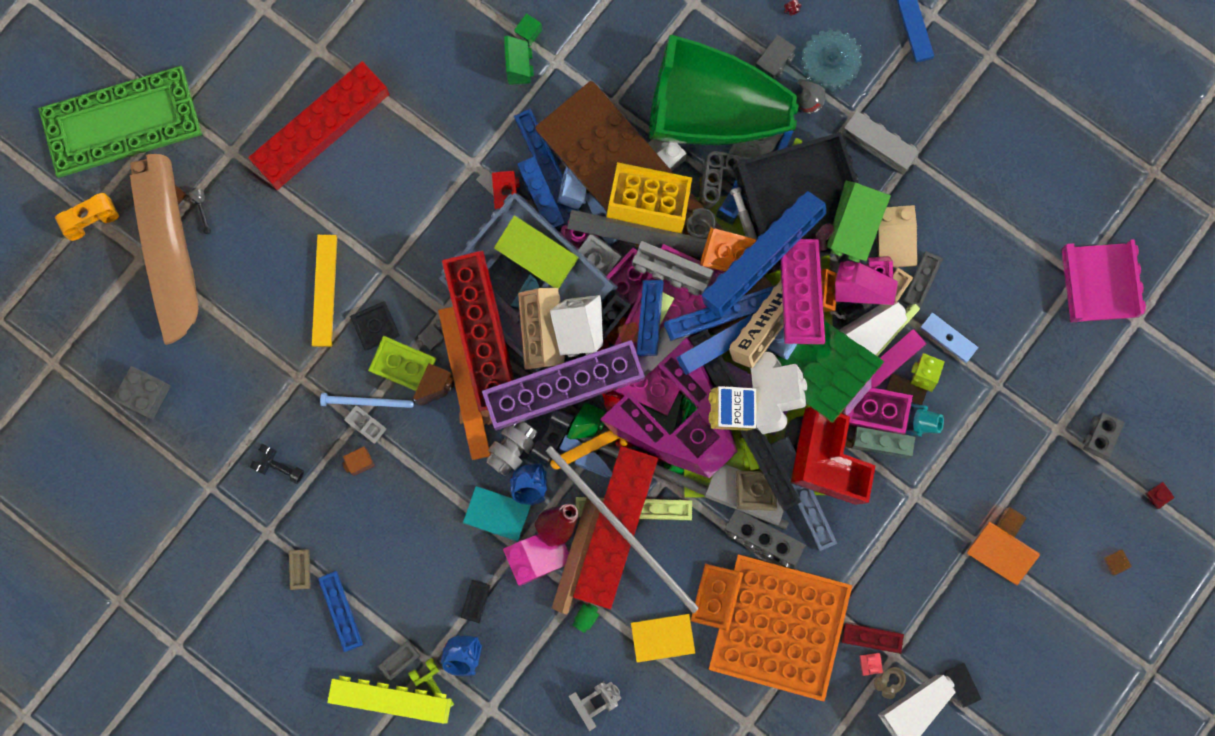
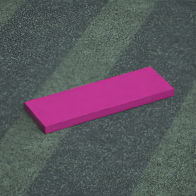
M800 239L780 259L785 344H824L825 330L819 239Z

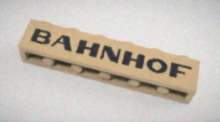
M781 281L773 288L768 298L763 301L759 310L753 314L750 322L741 330L737 339L731 343L729 350L733 361L753 368L784 327Z

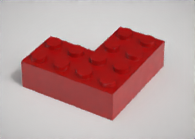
M811 407L805 408L791 483L858 505L869 503L876 465L843 454L850 416L841 413L832 423Z

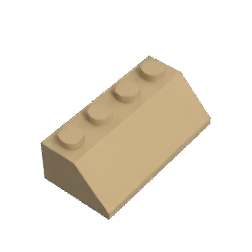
M538 288L518 293L525 370L548 368L563 364L565 355H560L550 310L560 302L558 288Z

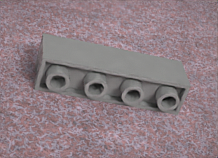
M856 111L842 132V135L903 175L919 154L914 145L905 143L899 135L890 133L881 123H875L863 112Z
M641 241L637 254L632 261V266L635 267L636 271L644 274L645 272L653 274L652 277L657 280H668L676 288L685 287L689 289V293L696 296L703 294L713 274L711 269Z

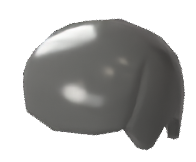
M705 208L694 209L686 221L687 232L691 236L698 238H707L710 228H715L716 225L714 214Z

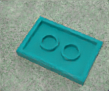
M476 486L463 523L519 542L531 505L518 503L512 498Z

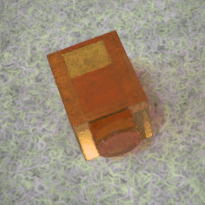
M1008 507L1000 516L996 526L1015 537L1026 517Z

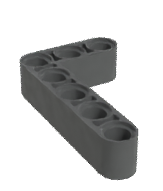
M713 151L707 156L703 162L699 202L705 209L712 208L719 200L722 176L735 178L733 169L728 163L734 165L737 162L750 159V157ZM710 160H714L717 165H713ZM708 177L713 178L715 183L710 182ZM706 195L711 196L713 201L708 200Z

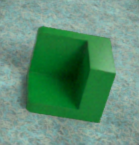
M526 13L514 29V32L524 38L530 47L541 33L542 24Z

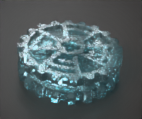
M828 29V32L821 30L818 36L812 35V40L806 42L801 56V67L804 68L802 73L808 76L807 81L825 88V91L830 89L831 92H835L836 88L843 90L844 85L850 86L852 80L857 78L862 66L861 59L863 54L859 53L861 50L860 45L855 44L857 40L855 38L850 39L849 33L842 34L839 29L836 32H833L832 29Z

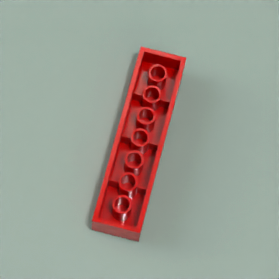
M361 61L248 158L276 190L280 189L390 94L387 87Z
M478 251L442 260L478 411L480 412L488 410L482 393L483 390L515 379L484 252Z
M621 446L603 503L634 536L659 458ZM601 512L598 516L573 598L611 610L631 545Z

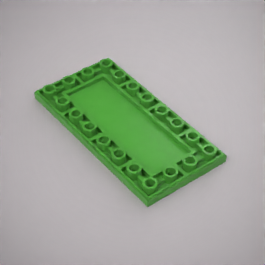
M182 65L38 108L55 174L58 178L202 135Z

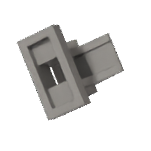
M603 681L594 687L595 692L580 700L576 692L569 696L589 731L596 727L592 717L606 708L608 711H611L618 706L617 701L622 699L619 689L612 682L606 684ZM601 694L606 704L596 710L590 699Z

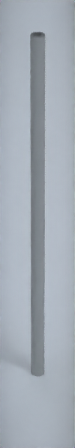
M550 446L546 450L547 454L690 611L695 613L699 607L555 449Z

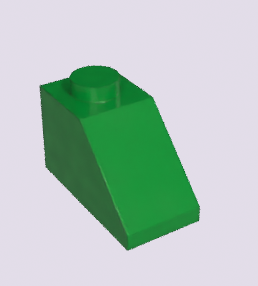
M585 402L572 423L567 438L571 440L594 437L597 431H602L605 425L600 419L605 415L606 411Z

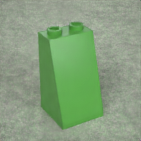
M846 181L827 243V247L832 249L831 253L841 257L843 253L850 255L848 259L858 263L860 259L867 261L891 195L855 182Z

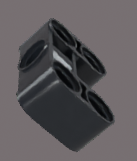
M563 409L555 410L550 419V426L542 440H538L530 453V459L548 468L552 458L547 454L546 450L552 446L557 452L565 434L568 435L575 416ZM551 435L558 437V441L554 444L548 442V437Z

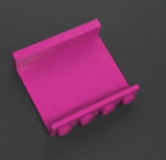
M1135 239L1130 240L1126 244L1074 247V244H1066L1061 249L1070 322L1139 318L1145 314L1146 303L1142 298L1144 287L1143 283L1140 282L1141 266L1137 261L1139 250L1138 246L1135 245Z

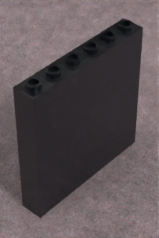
M841 132L746 159L732 166L738 187L742 190L740 193L745 208L748 210L757 237L764 234L774 221H778L782 217L786 209L791 208L801 195L809 191L825 203L826 214L801 239H819L820 258L833 255L831 253L832 249L827 247L844 184L846 181L859 182L858 175L852 167V157L846 149V139L842 137ZM780 260L767 272L768 275L781 271Z

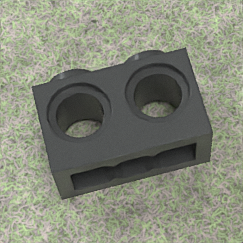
M1105 413L1094 416L1090 424L1092 427L1090 434L1087 433L1083 440V444H1085L1083 450L1102 459L1109 458L1125 422ZM1103 422L1108 424V431H1105L1102 428ZM1096 439L1101 442V449L1095 446Z

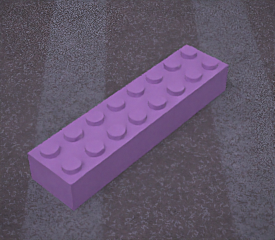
M630 340L483 390L482 393L494 429L499 430L643 381L645 376L633 342Z

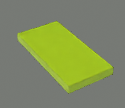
M515 215L494 249L552 287L558 288V290L579 258Z

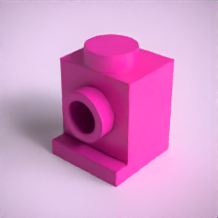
M890 256L867 258L865 266L874 270L882 268V271L879 272L893 279V260Z

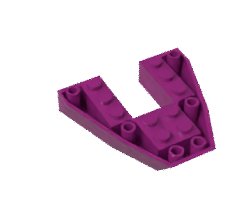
M686 338L657 367L694 404L697 410L669 435L628 392L600 420L616 436L659 459L710 478L738 450L732 430L711 429V424L709 423V413L711 412L709 393L715 387L704 365L685 375L676 357L694 348Z

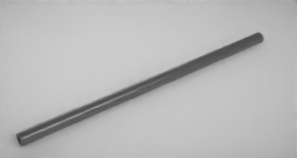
M594 437L578 438L576 440L585 443ZM607 444L597 450L617 458L620 449ZM656 465L655 475L704 496L706 495L708 486ZM781 518L779 525L765 521L783 530H786L789 521Z

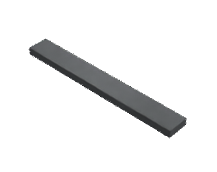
M571 210L567 228L640 244L643 241L660 249L665 244L686 255L702 258L707 241L704 238Z

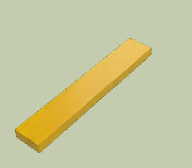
M317 235L312 329L313 347H332L337 235Z

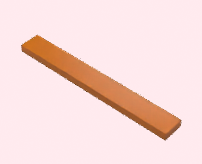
M453 307L440 309L438 313L471 458L476 460L489 457L491 453L488 451L489 444L481 411H478Z

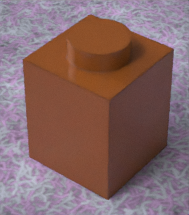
M365 447L343 456L345 460L342 463L344 469L353 476L375 466Z

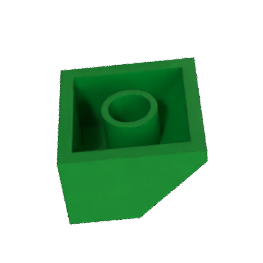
M504 36L508 84L531 83L530 77H534L533 65L530 66L529 59H533L532 48H528L527 41Z

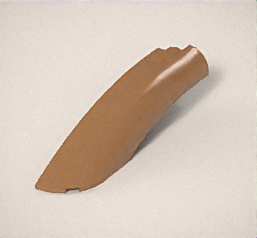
M148 154L146 155L147 159L130 163L132 173L130 179L149 284L165 345H168L185 336L190 326L195 323L198 315V298L194 272L190 262L178 206L172 162L164 155Z

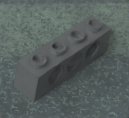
M737 509L734 510L724 530L729 538L735 541L739 538L745 542L744 545L752 550L755 547L760 549L762 555L770 559L772 557L779 559V564L787 568L796 566L806 546ZM742 526H749L752 530L751 535H743L741 532ZM760 535L768 536L769 543L767 545H762L759 542ZM781 543L786 546L785 554L777 552V544Z

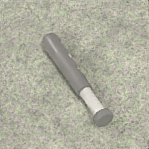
M740 187L730 190V194L734 196L745 236L757 239L758 237L740 193L742 190Z

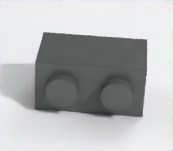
M777 35L757 61L755 67L771 78L775 79L777 77L779 79L785 71L784 66L787 63L791 64L794 60L796 47Z

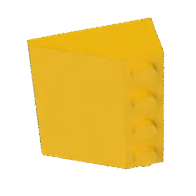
M617 162L606 217L682 234L692 177Z

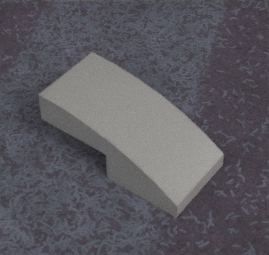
M357 405L344 419V421L374 444L386 430L383 425Z

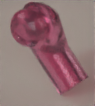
M824 224L816 233V239H819V252L828 250L826 240L834 232L832 224Z

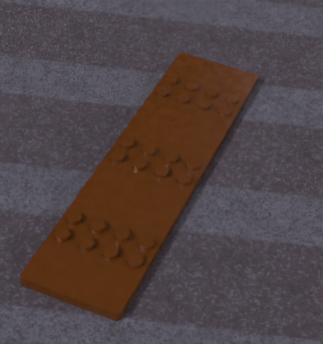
M589 81L536 125V132L606 212L608 211L617 162L674 174L593 81ZM691 192L682 234L690 235L687 232L686 221L692 214V211L704 208ZM716 222L715 228L723 230V228ZM688 255V256H690V257H693V258H695V259L701 261V258H700V257H695V256ZM763 276L745 295L772 287L773 285ZM748 316L709 328V330L715 336Z

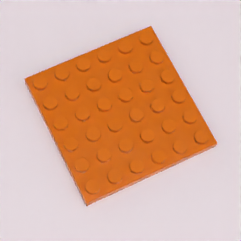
M737 555L734 571L742 572L743 576L729 631L718 629L708 670L824 702L852 585Z

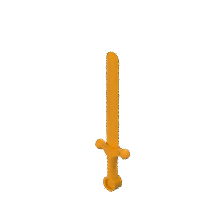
M608 430L560 456L569 464L620 437ZM620 438V444L626 446L628 441ZM552 459L550 462L551 467L559 469L560 467Z

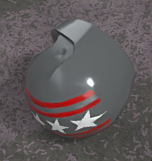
M799 79L796 84L803 89V92L796 95V104L799 105L798 109L807 114L819 111L825 102V88L810 81Z

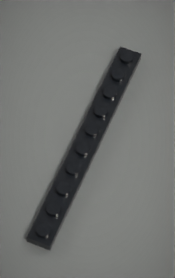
M706 329L689 338L693 347L711 338ZM721 355L704 364L715 387H738ZM757 425L752 430H739L783 512L801 503L798 494L765 434L760 432Z

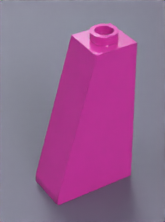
M914 329L880 357L884 363L871 377V388L879 386L927 345Z

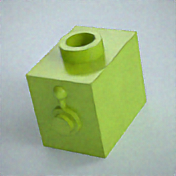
M923 353L919 361L913 364L911 372L914 374L910 384L932 392L938 384L945 361Z

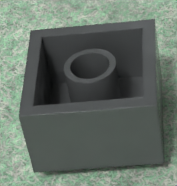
M131 366L113 401L153 420L171 386Z

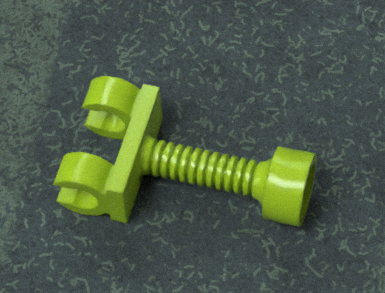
M432 658L425 661L431 672L421 678L416 669L408 673L416 686L426 682L433 694L435 692L442 693L436 682L433 681L432 676L440 672V669ZM452 700L450 708L455 705Z

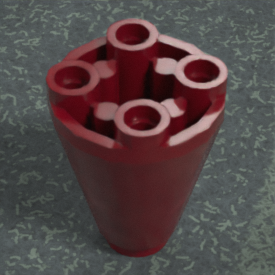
M572 504L545 509L535 521V528L539 537L551 547L565 544L572 537L578 518V510Z

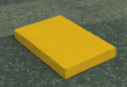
M689 614L631 623L637 662L695 654Z

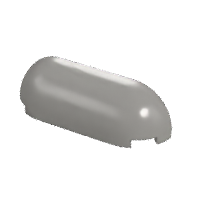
M664 326L659 331L657 356H638L644 376L652 371L688 336L670 341Z

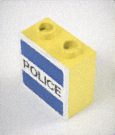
M719 386L711 389L709 393V403L711 404L709 423L711 424V429L748 431L756 428L755 388Z

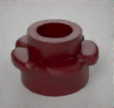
M798 0L790 1L784 5V12L789 13L790 16L800 12L799 8L802 5L799 4Z

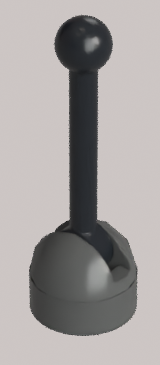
M203 189L191 191L188 193L190 200L198 205L204 224V233L208 235L211 233V229L208 227L201 204L205 200Z

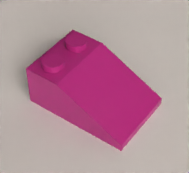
M852 261L840 262L835 282L836 302L894 305L898 281L861 263Z
M539 535L527 538L503 549L518 586L565 567L569 555L565 544L553 547L548 546Z

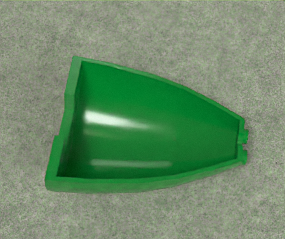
M669 35L658 72L660 79H658L654 90L649 121L650 139L679 144L727 145L764 139L795 130L797 120H794L793 115L797 114L799 105L796 104L797 96L761 70L731 54L699 42Z

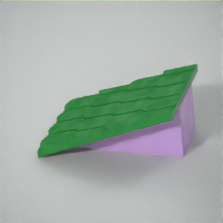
M824 320V344H797L788 360L776 354L774 355L781 363V366L796 364L803 373V379L805 378L807 383V390H805L806 404L833 423L841 413L848 416L871 389V377L884 361Z

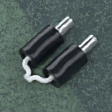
M836 302V307L845 302ZM854 303L838 313L835 311L829 312L831 315L835 314L842 323H848L864 315L865 310L870 308L872 304Z

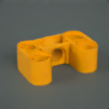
M105 193L96 194L90 199L55 216L62 234L71 241L82 238L85 235L83 228L98 220H101L103 223H111L119 218L112 200ZM88 211L87 215L81 218L82 213Z

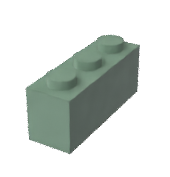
M857 427L854 430L851 449L909 459L913 456L915 437Z

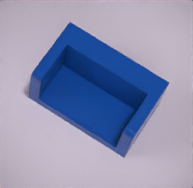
M736 180L734 182L732 189L738 188ZM729 192L722 206L719 207L716 217L733 225L739 211L734 196Z

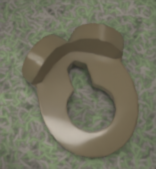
M892 667L885 670L881 677L875 678L874 686L878 691H882L883 697L893 699L895 694L904 687L906 676L900 668ZM890 674H896L899 678L898 684H892L890 687H887Z

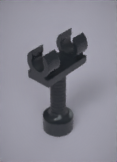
M261 444L259 450L267 454V457L262 465L252 461L250 468L265 475L268 468L272 467L288 475L291 482L298 484L304 475V470L298 467L291 469L273 460L277 451Z

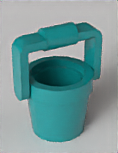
M911 404L910 412L911 408L918 409L913 421L915 432L906 431L905 435L922 437L923 433H941L944 426L942 414L927 411V406ZM909 412V418H908L907 426H908L909 420H910V415H911L910 412Z

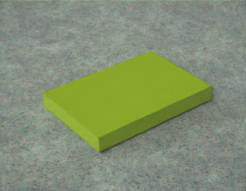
M383 336L368 371L416 391L428 363L434 365L437 358Z

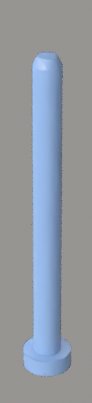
M321 393L320 398L321 406H326L327 404L414 407V401L327 396V393Z

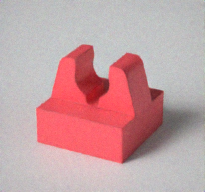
M880 653L859 656L862 676L883 673Z

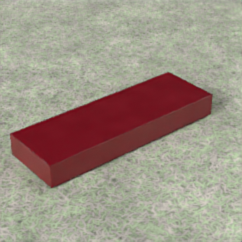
M845 623L842 643L901 654L904 634Z

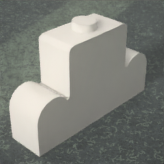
M764 352L755 366L751 368L753 388L756 389V425L762 434L780 431L785 428L787 417L783 412L805 407V390H807L805 378L803 379V373L796 364L781 366V363L773 353Z

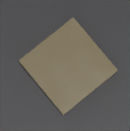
M736 471L737 509L777 510V499L762 472Z

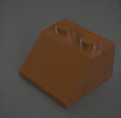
M428 363L413 400L417 405L423 406L445 397L448 392L451 393L455 385L453 376L449 371Z

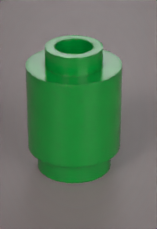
M588 603V605L583 604L574 617L575 621L572 625L586 633L600 614L597 612L599 609L591 603Z

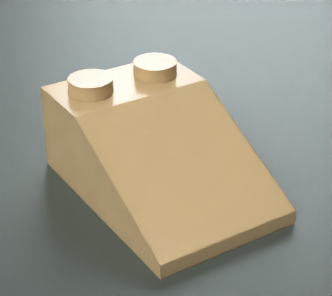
M915 205L886 207L877 231L878 257L890 256L893 260V268L917 266Z

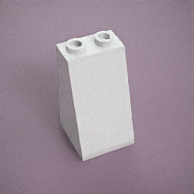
M894 302V305L880 304L839 329V331L876 355L907 320L906 311L899 302Z
M935 675L880 712L878 716L892 736H921L955 694L953 689L955 685L948 676Z

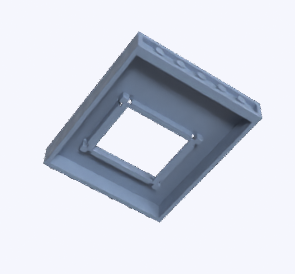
M516 193L506 197L504 200L505 204L501 209H496L491 215L492 219L479 228V234L476 237H472L466 243L467 247L464 251H460L455 255L457 257L483 251L487 268L489 269L502 254L494 249L515 215L579 257L558 290L560 295L559 303L565 299L600 295L602 305L613 290L618 288L529 203ZM443 269L441 272L442 276L439 279L448 287ZM546 282L541 286V288H554ZM493 290L505 342L524 359L521 320L518 317L520 311L517 313ZM538 368L535 370L539 372L544 370V368Z

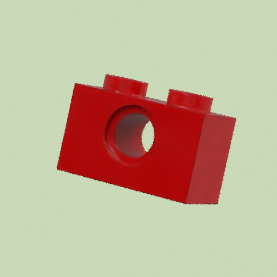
M514 171L492 173L495 210L501 209L505 204L504 200L507 196L502 194L505 189H510L513 195L514 193L517 194L516 188H520L519 176L515 177Z

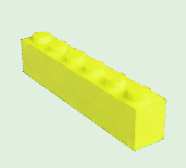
M339 676V679H332L327 703L443 724L448 723L452 699L446 698L447 694L435 692L434 696L427 695V691L415 689V693L408 692V687L396 686V689L388 688L389 684L377 682V686L369 685L370 681L358 679V682H351V677Z

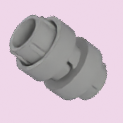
M524 421L505 427L501 432L505 438L501 443L493 442L488 449L491 454L486 463L503 476H506L511 469L516 471L523 462L519 458L524 451L529 454L535 445L533 439L536 437L537 432Z

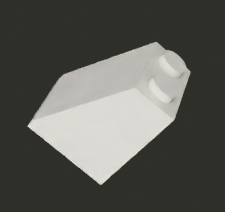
M600 295L565 299L550 310L560 355H568V357L577 356L579 353L589 355L597 352L603 346Z

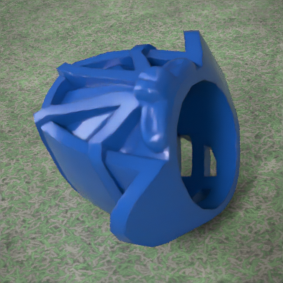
M530 464L518 467L510 479V492L513 499L525 505L545 502L547 471H545L543 465Z
M455 636L449 639L443 648L441 657L444 671L455 676L475 675V668L479 665L482 648L478 637Z

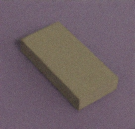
M309 549L289 551L290 590L311 589Z

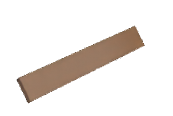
M588 497L551 608L564 614L569 612L600 513Z

